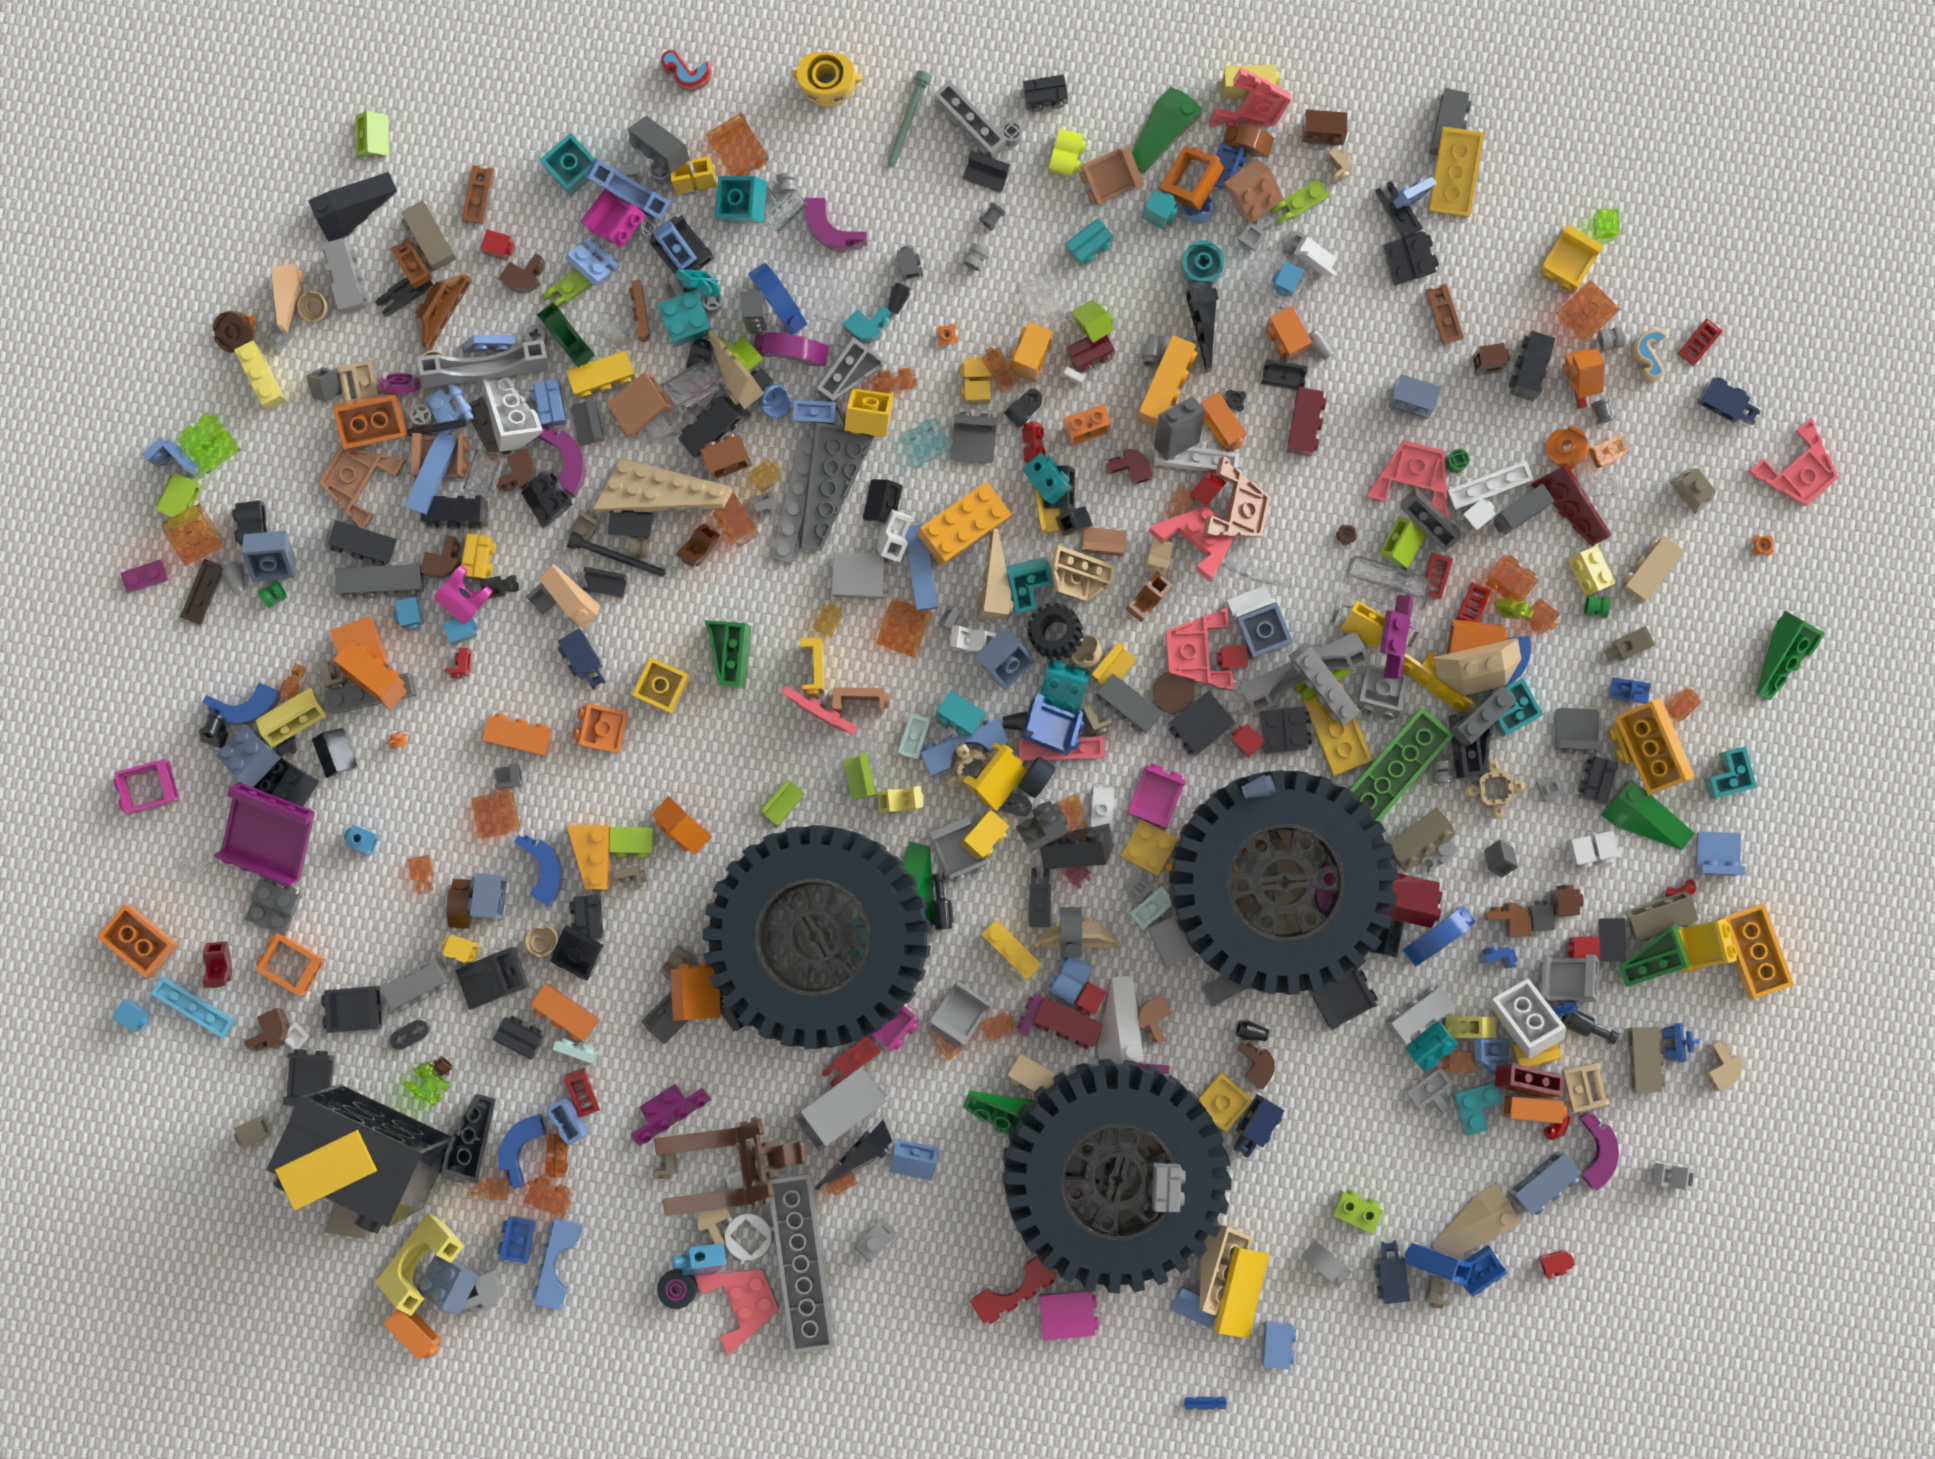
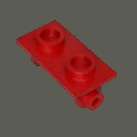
M1035 421L1025 423L1024 428H1022L1023 443H1030V446L1023 447L1026 465L1040 453L1046 455L1045 448L1043 447L1044 429L1042 424Z

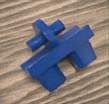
M1612 677L1609 699L1646 704L1648 703L1651 683Z
M1675 1023L1674 1026L1663 1028L1664 1039H1675L1676 1047L1665 1048L1666 1059L1677 1060L1678 1063L1687 1061L1685 1045H1687L1688 1053L1694 1052V1044L1700 1043V1040L1693 1039L1692 1031H1686V1040H1684L1683 1023Z

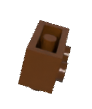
M1305 110L1302 119V142L1329 144L1331 146L1344 145L1347 136L1346 112Z
M1574 885L1556 886V890H1550V904H1553L1554 916L1580 915V907H1583L1584 903L1583 894H1580V889H1574Z

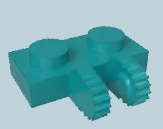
M677 270L675 277L682 281L681 284L690 289L697 287L698 293L705 297L710 295L718 297L721 294L720 286L717 285L719 280L706 271Z

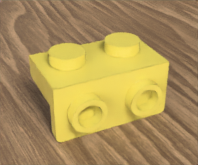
M1598 546L1580 552L1568 559V563L1585 597L1616 583Z

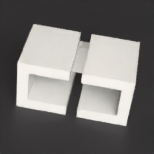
M1482 498L1466 511L1457 522L1471 537L1496 515L1495 507L1490 501H1485Z
M1614 831L1568 841L1573 866L1580 864V869L1593 866L1592 862L1600 860L1601 864L1613 862V857L1619 856Z

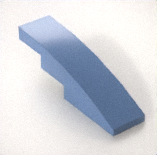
M438 432L413 485L405 506L406 508L427 515L432 499L437 495L442 479L446 477L458 444V438Z
M924 524L909 526L906 533L917 612L938 609L930 554L916 535L919 528Z

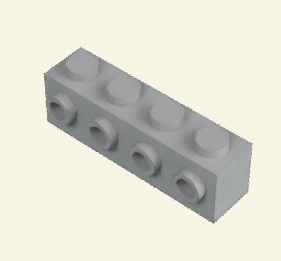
M950 80L934 93V106L941 113L945 112L949 116L948 120L955 128L960 127L964 132L963 136L970 143L973 141L978 146L977 150L980 154L995 158L1007 146V139Z
M1303 643L1288 656L1293 662L1291 663L1292 668L1298 674H1302L1305 678L1303 680L1305 685L1310 690L1313 689L1317 694L1315 698L1323 707H1327L1330 711L1328 715L1335 723L1339 722L1345 725L1360 713V710L1312 646Z

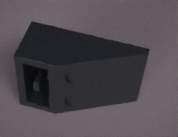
M281 757L253 788L304 807L318 785L319 780Z
M510 947L455 970L469 1010L530 988L516 947Z

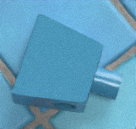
M724 1244L687 1248L681 1255L672 1256V1268H682L683 1275L714 1274L726 1266Z

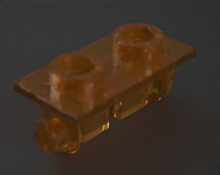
M988 348L985 351L986 355L981 357L1000 391L1003 392L1019 383L1001 349Z
M907 367L900 368L898 372L890 373V370L878 371L877 375H874V381L879 382L874 383L875 391H880V393L894 391L893 383H898V390L913 389V387L917 386L916 378H912V376H916L915 370Z
M549 1133V1137L546 1138V1153H553V1157H546L545 1172L547 1177H566L568 1170L567 1150L569 1145L563 1141L560 1134Z

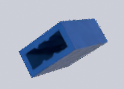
M1411 1243V1246L1407 1248L1405 1253V1264L1450 1281L1467 1285L1473 1267L1472 1263L1415 1243Z

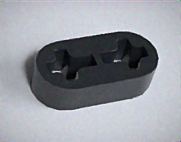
M1010 793L1006 800L1012 802L1011 805L1004 804L1003 807L998 809L999 811L1024 817L1030 814L1032 804L1029 799ZM1022 801H1025L1029 809L1020 813L1019 808L1013 806V804H1021Z
M424 1020L413 1021L392 1033L390 1044L395 1049H405L427 1037L430 1027ZM417 1024L425 1028L422 1030V1035L420 1033L411 1034L412 1031L417 1029ZM398 1034L400 1036L408 1035V1038L403 1040L404 1045L396 1044L395 1041L398 1039Z

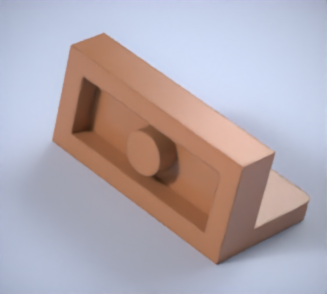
M1089 527L1084 530L1082 552L1124 556L1126 531Z

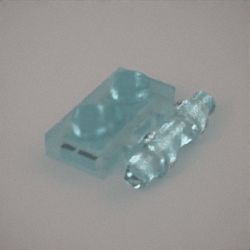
M936 417L929 421L928 419L922 421V424L918 427L910 428L905 431V434L899 436L902 444L909 440L912 443L911 446L905 449L915 468L952 449V445L943 429L934 432L933 427L939 425ZM924 432L928 433L929 436L920 441L917 440L916 437Z

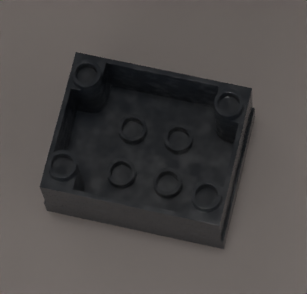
M342 1084L301 1095L268 1164L267 1171L277 1175L276 1169L358 1130L377 1171L324 1196V1198L358 1213L354 1224L372 1233H379L382 1225L390 1227L424 1208L440 1174L439 1170L443 1152L452 1136ZM277 1175L273 1185L285 1192Z

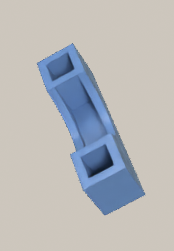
M594 158L584 176L659 220L663 218L671 201L631 180Z
M994 718L982 722L983 726L976 730L972 738L968 735L966 737L962 735L956 737L953 734L944 738V743L936 746V743H932L923 747L925 751L921 752L931 777L951 769V759L955 753V746L961 742L965 745L971 743L978 744L988 751L995 750L992 747L994 742L1001 746L1002 744L1008 745L1009 740L1000 719L995 721Z
M556 1218L554 1222L550 1223L548 1235H551L549 1243H546L544 1246L543 1256L546 1257L544 1265L540 1264L537 1277H540L539 1286L535 1285L532 1298L535 1299L534 1305L555 1310L562 1309L567 1286L557 1277L555 1264L559 1254L564 1249L578 1245L583 1223L562 1218Z

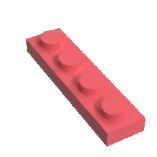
M1077 737L1079 738V743L1076 750H1072L1067 756L1025 739H1020L1019 759L1022 761H1034L1037 757H1042L1044 760L1105 758L1104 737Z

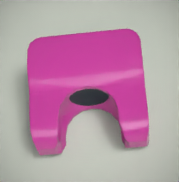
M460 565L435 593L434 600L460 622L467 623L493 591L488 586H484L479 592L467 590L464 586L463 578L468 570Z

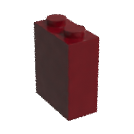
M1398 873V880L1393 881V892L1398 894L1397 903L1390 906L1388 916L1392 920L1432 928L1435 920L1439 921L1441 915V908H1438V904H1440L1442 899V892L1439 891L1440 882Z

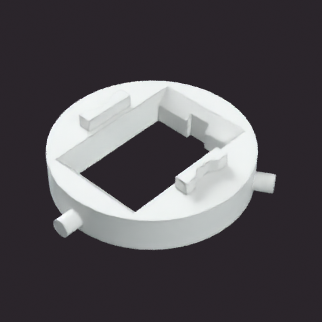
M742 1213L733 1219L731 1217L727 1218L729 1224L725 1232L726 1246L735 1257L741 1259L740 1264H744L745 1260L757 1259L768 1250L774 1226L769 1227L763 1217L754 1213ZM745 1219L766 1237L761 1246L752 1254L730 1236Z

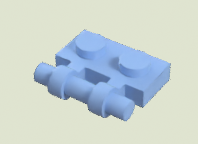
M587 238L584 244L588 249H585L580 244L570 251L565 259L593 285L597 286L610 276L611 271L608 267L616 271L620 265L615 261L613 255H608L601 248L602 246L597 241L594 242L592 239ZM596 254L603 261L600 262L594 255Z
M456 383L447 385L450 390L449 394H447L445 389L441 388L425 399L437 423L461 419L463 416L466 422L474 419L471 413L472 409L469 404H466L462 396L463 392L460 387H457ZM452 401H456L459 407L458 410L455 409ZM459 428L445 430L442 432L444 434L450 435Z

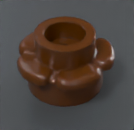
M1341 525L1338 528L1339 531L1336 532L1337 540L1341 541L1343 545H1349L1357 538L1356 529L1351 525Z
M441 1056L438 1060L435 1059L433 1061L435 1064L433 1068L439 1075H450L449 1073L453 1066L446 1058Z

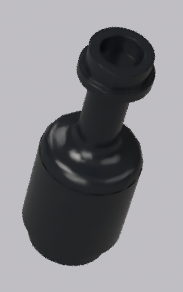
M944 873L932 874L931 881L935 882L936 900L931 902L932 920L936 930L953 928L952 923H954L952 901L945 898L943 880H946Z
M1577 1011L1562 1017L1561 1021L1566 1029L1584 1037H1588L1590 1033L1606 1039V1043L1612 1045L1618 1039L1619 1033L1613 1029L1607 1031L1596 1026L1595 1018L1583 1012Z

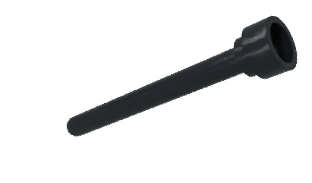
M572 531L567 544L568 548L573 550L575 548H583L660 577L666 574L663 568L583 540L584 537H581L579 533Z

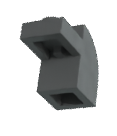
M1060 907V957H1082L1081 907Z

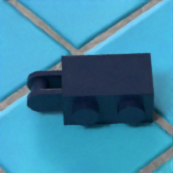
M1713 377L1708 381L1697 404L1732 423L1740 419L1750 425L1755 424L1754 419L1761 411L1748 403L1751 397L1746 395L1747 393L1743 389L1733 388L1727 385L1728 382L1719 377ZM1744 409L1749 411L1747 415L1743 414Z
M580 628L558 640L560 644L558 650L563 658L567 657L571 664L568 667L574 677L578 675L580 679L586 678L593 690L600 683H606L599 671L604 666ZM596 672L597 676L591 679L589 675Z
M1256 1094L1235 1130L1240 1136L1234 1145V1151H1240L1244 1157L1248 1158L1256 1145L1263 1148L1270 1141L1276 1125L1282 1121L1285 1110Z
M1392 1240V1243H1385L1383 1241L1381 1242L1382 1258L1376 1259L1377 1264H1374L1375 1277H1379L1380 1286L1376 1287L1378 1299H1382L1384 1304L1410 1301L1405 1257L1399 1256L1396 1240ZM1393 1251L1394 1257H1387L1386 1252Z

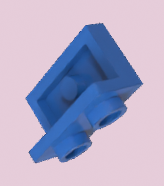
M1220 143L1216 156L1220 158V163L1223 165L1224 170L1214 185L1215 187L1227 191L1224 182L1236 174L1238 166L1243 167L1247 156L1243 154L1245 148L1237 149Z
M1498 945L1483 949V954L1478 955L1480 964L1502 959L1505 969L1516 967L1517 956L1513 949L1510 950L1509 946L1498 948Z
M510 1216L508 1220H504L502 1226V1233H505L503 1242L500 1241L497 1254L500 1255V1260L528 1264L537 1220Z
M1489 1245L1465 1260L1472 1263L1473 1267L1467 1285H1462L1474 1297L1507 1274L1506 1269L1501 1265Z

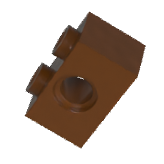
M1504 343L1480 346L1472 355L1476 376L1499 373L1510 361L1509 349H1505Z

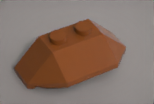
M462 274L436 281L434 286L431 285L427 290V298L424 303L419 304L417 307L415 320L422 346L427 351H431L471 284L472 280L468 275Z

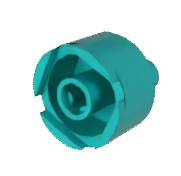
M1200 240L1194 242L1186 249L1182 258L1181 272L1187 283L1211 282L1213 285L1222 274L1225 264L1224 254L1220 248L1210 241ZM1200 261H1203L1206 267H1202L1199 264Z

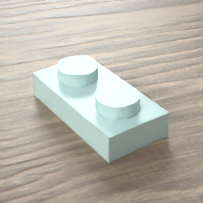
M910 713L898 754L916 760L919 759L931 719Z
M1161 886L1129 914L1141 929L1144 930L1171 907L1170 895Z
M568 1037L559 1038L553 1047V1050L592 1064L599 1055V1052L595 1051V1047L588 1044H583L582 1046L575 1044V1041Z

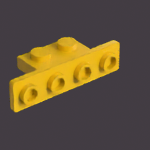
M1430 652L1421 664L1405 653L1403 673L1407 674L1459 713L1468 711L1474 702L1437 678L1433 657L1437 656L1436 654Z

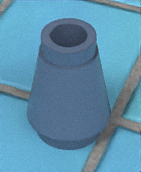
M1263 775L1245 786H1241L1245 799L1271 796V793L1276 792L1270 775L1266 777Z

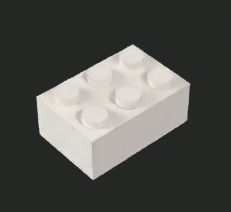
M1529 978L1492 999L1493 1013L1528 1060L1565 1039V1025Z

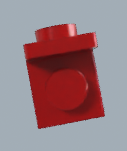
M459 647V653L455 654V665H458V668H445V673L451 674L450 678L463 679L464 675H470V649Z

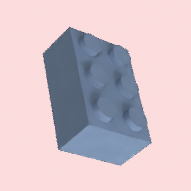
M1556 1151L1509 1190L1508 1193L1525 1213L1538 1215L1546 1209V1203L1550 1200H1557L1563 1194L1562 1190L1564 1188L1575 1185L1580 1180L1578 1177L1582 1173L1565 1153Z

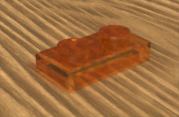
M1621 433L1588 449L1596 469L1629 453Z

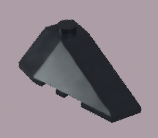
M386 172L325 192L308 200L324 235L328 242L349 236L361 222H365L373 211L380 208L398 191L390 173Z
M1191 282L1187 285L1185 295L1206 373H1208L1212 368L1216 300H1219L1217 289L1212 288L1211 282Z
M475 1094L443 1152L439 1173L445 1179L462 1184L478 1183L496 1099Z
M881 1116L815 1186L817 1191L872 1163L877 1157L882 1159L889 1152L890 1149L887 1146L892 1142V1139Z

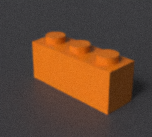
M495 713L494 717L488 716L482 741L547 757L553 732L548 730L549 726L536 723L535 727L527 725L528 721L518 718L513 722L507 720L508 716Z
M548 983L544 984L530 1004L534 1007L533 1011L542 1018L546 1015L552 1019L551 1024L560 1030L565 1028L570 1032L568 1036L577 1042L580 1039L586 1041L600 1021L595 1015Z

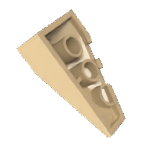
M709 330L708 334L726 387L731 392L728 396L735 405L740 403L746 409L761 397L764 392L742 363L735 358L712 330Z
M994 528L989 535L985 561L989 562V564L985 566L982 574L985 586H983L981 592L979 591L976 619L979 620L1005 619L1009 613H1012L1014 602L1011 601V590L999 530Z
M1495 1183L1477 1193L1472 1198V1201L1462 1209L1453 1222L1444 1229L1431 1245L1434 1250L1457 1257L1521 1224L1511 1204Z
M1220 1225L1221 1229L1216 1238L1208 1234L1204 1240L1208 1250L1201 1257L1199 1310L1216 1316L1220 1308L1234 1248L1250 1249L1253 1239L1249 1235Z

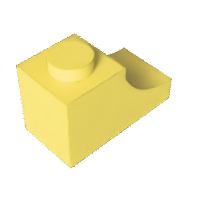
M1445 1016V1027L1454 1038H1496V1016Z

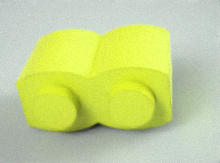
M1059 129L1048 172L1073 178L1074 173L1078 174L1079 165L1081 164V161H1078L1079 153L1083 154L1086 146V141H1083V134Z

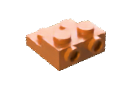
M584 703L583 707L580 706L577 712V719H580L579 728L575 727L572 738L576 740L575 745L620 754L628 712Z

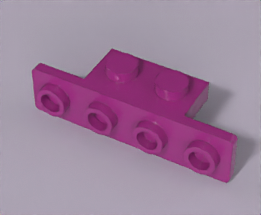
M1398 595L1396 597L1395 610L1386 611L1379 651L1387 655L1384 678L1386 679L1401 678L1413 608V595Z
M675 1083L640 1106L648 1123L631 1134L632 1139L639 1146L650 1142L659 1133L668 1130L670 1126L679 1120L685 1119L696 1109L705 1106L711 1100L710 1096L701 1088L689 1097L684 1098L681 1090Z

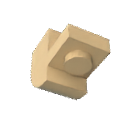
M1153 537L1145 571L1151 573L1158 571L1161 575L1166 576L1174 542L1165 541L1162 544Z
M1714 1041L1708 1044L1719 1064L1704 1073L1714 1090L1722 1091L1738 1080L1742 1071V1062L1738 1055L1729 1056L1731 1052L1725 1043Z
M730 1208L701 1211L697 1220L698 1229L702 1231L708 1228L709 1232L706 1234L711 1244L726 1243L718 1222L732 1215Z

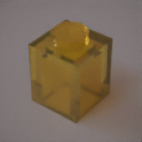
M767 459L748 472V475L760 493H763L782 479L779 474L782 470L775 461L771 463Z

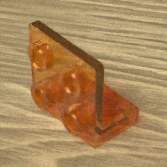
M893 598L888 606L877 644L915 658L933 612L928 610L917 612L915 605Z
M505 788L501 789V792L471 798L479 839L521 831L513 789Z
M543 1176L530 1179L527 1183L530 1185L524 1202L558 1217L565 1218L574 1193L570 1192L571 1188L562 1184L558 1186L550 1184L551 1180Z

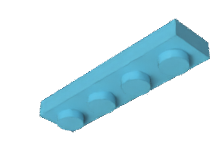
M165 976L160 978L151 993L154 997L222 1039H225L236 1021Z

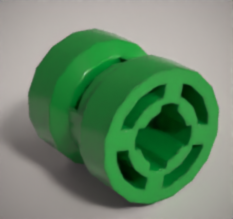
M1455 449L1446 458V467L1450 472L1460 473L1467 467L1470 458L1465 450Z
M277 580L271 582L269 587L258 591L260 598L269 609L275 606L277 601H283L287 598L284 589Z
M1587 595L1584 615L1593 616L1595 614L1599 618L1606 619L1610 609V598L1602 597L1597 599L1594 595Z

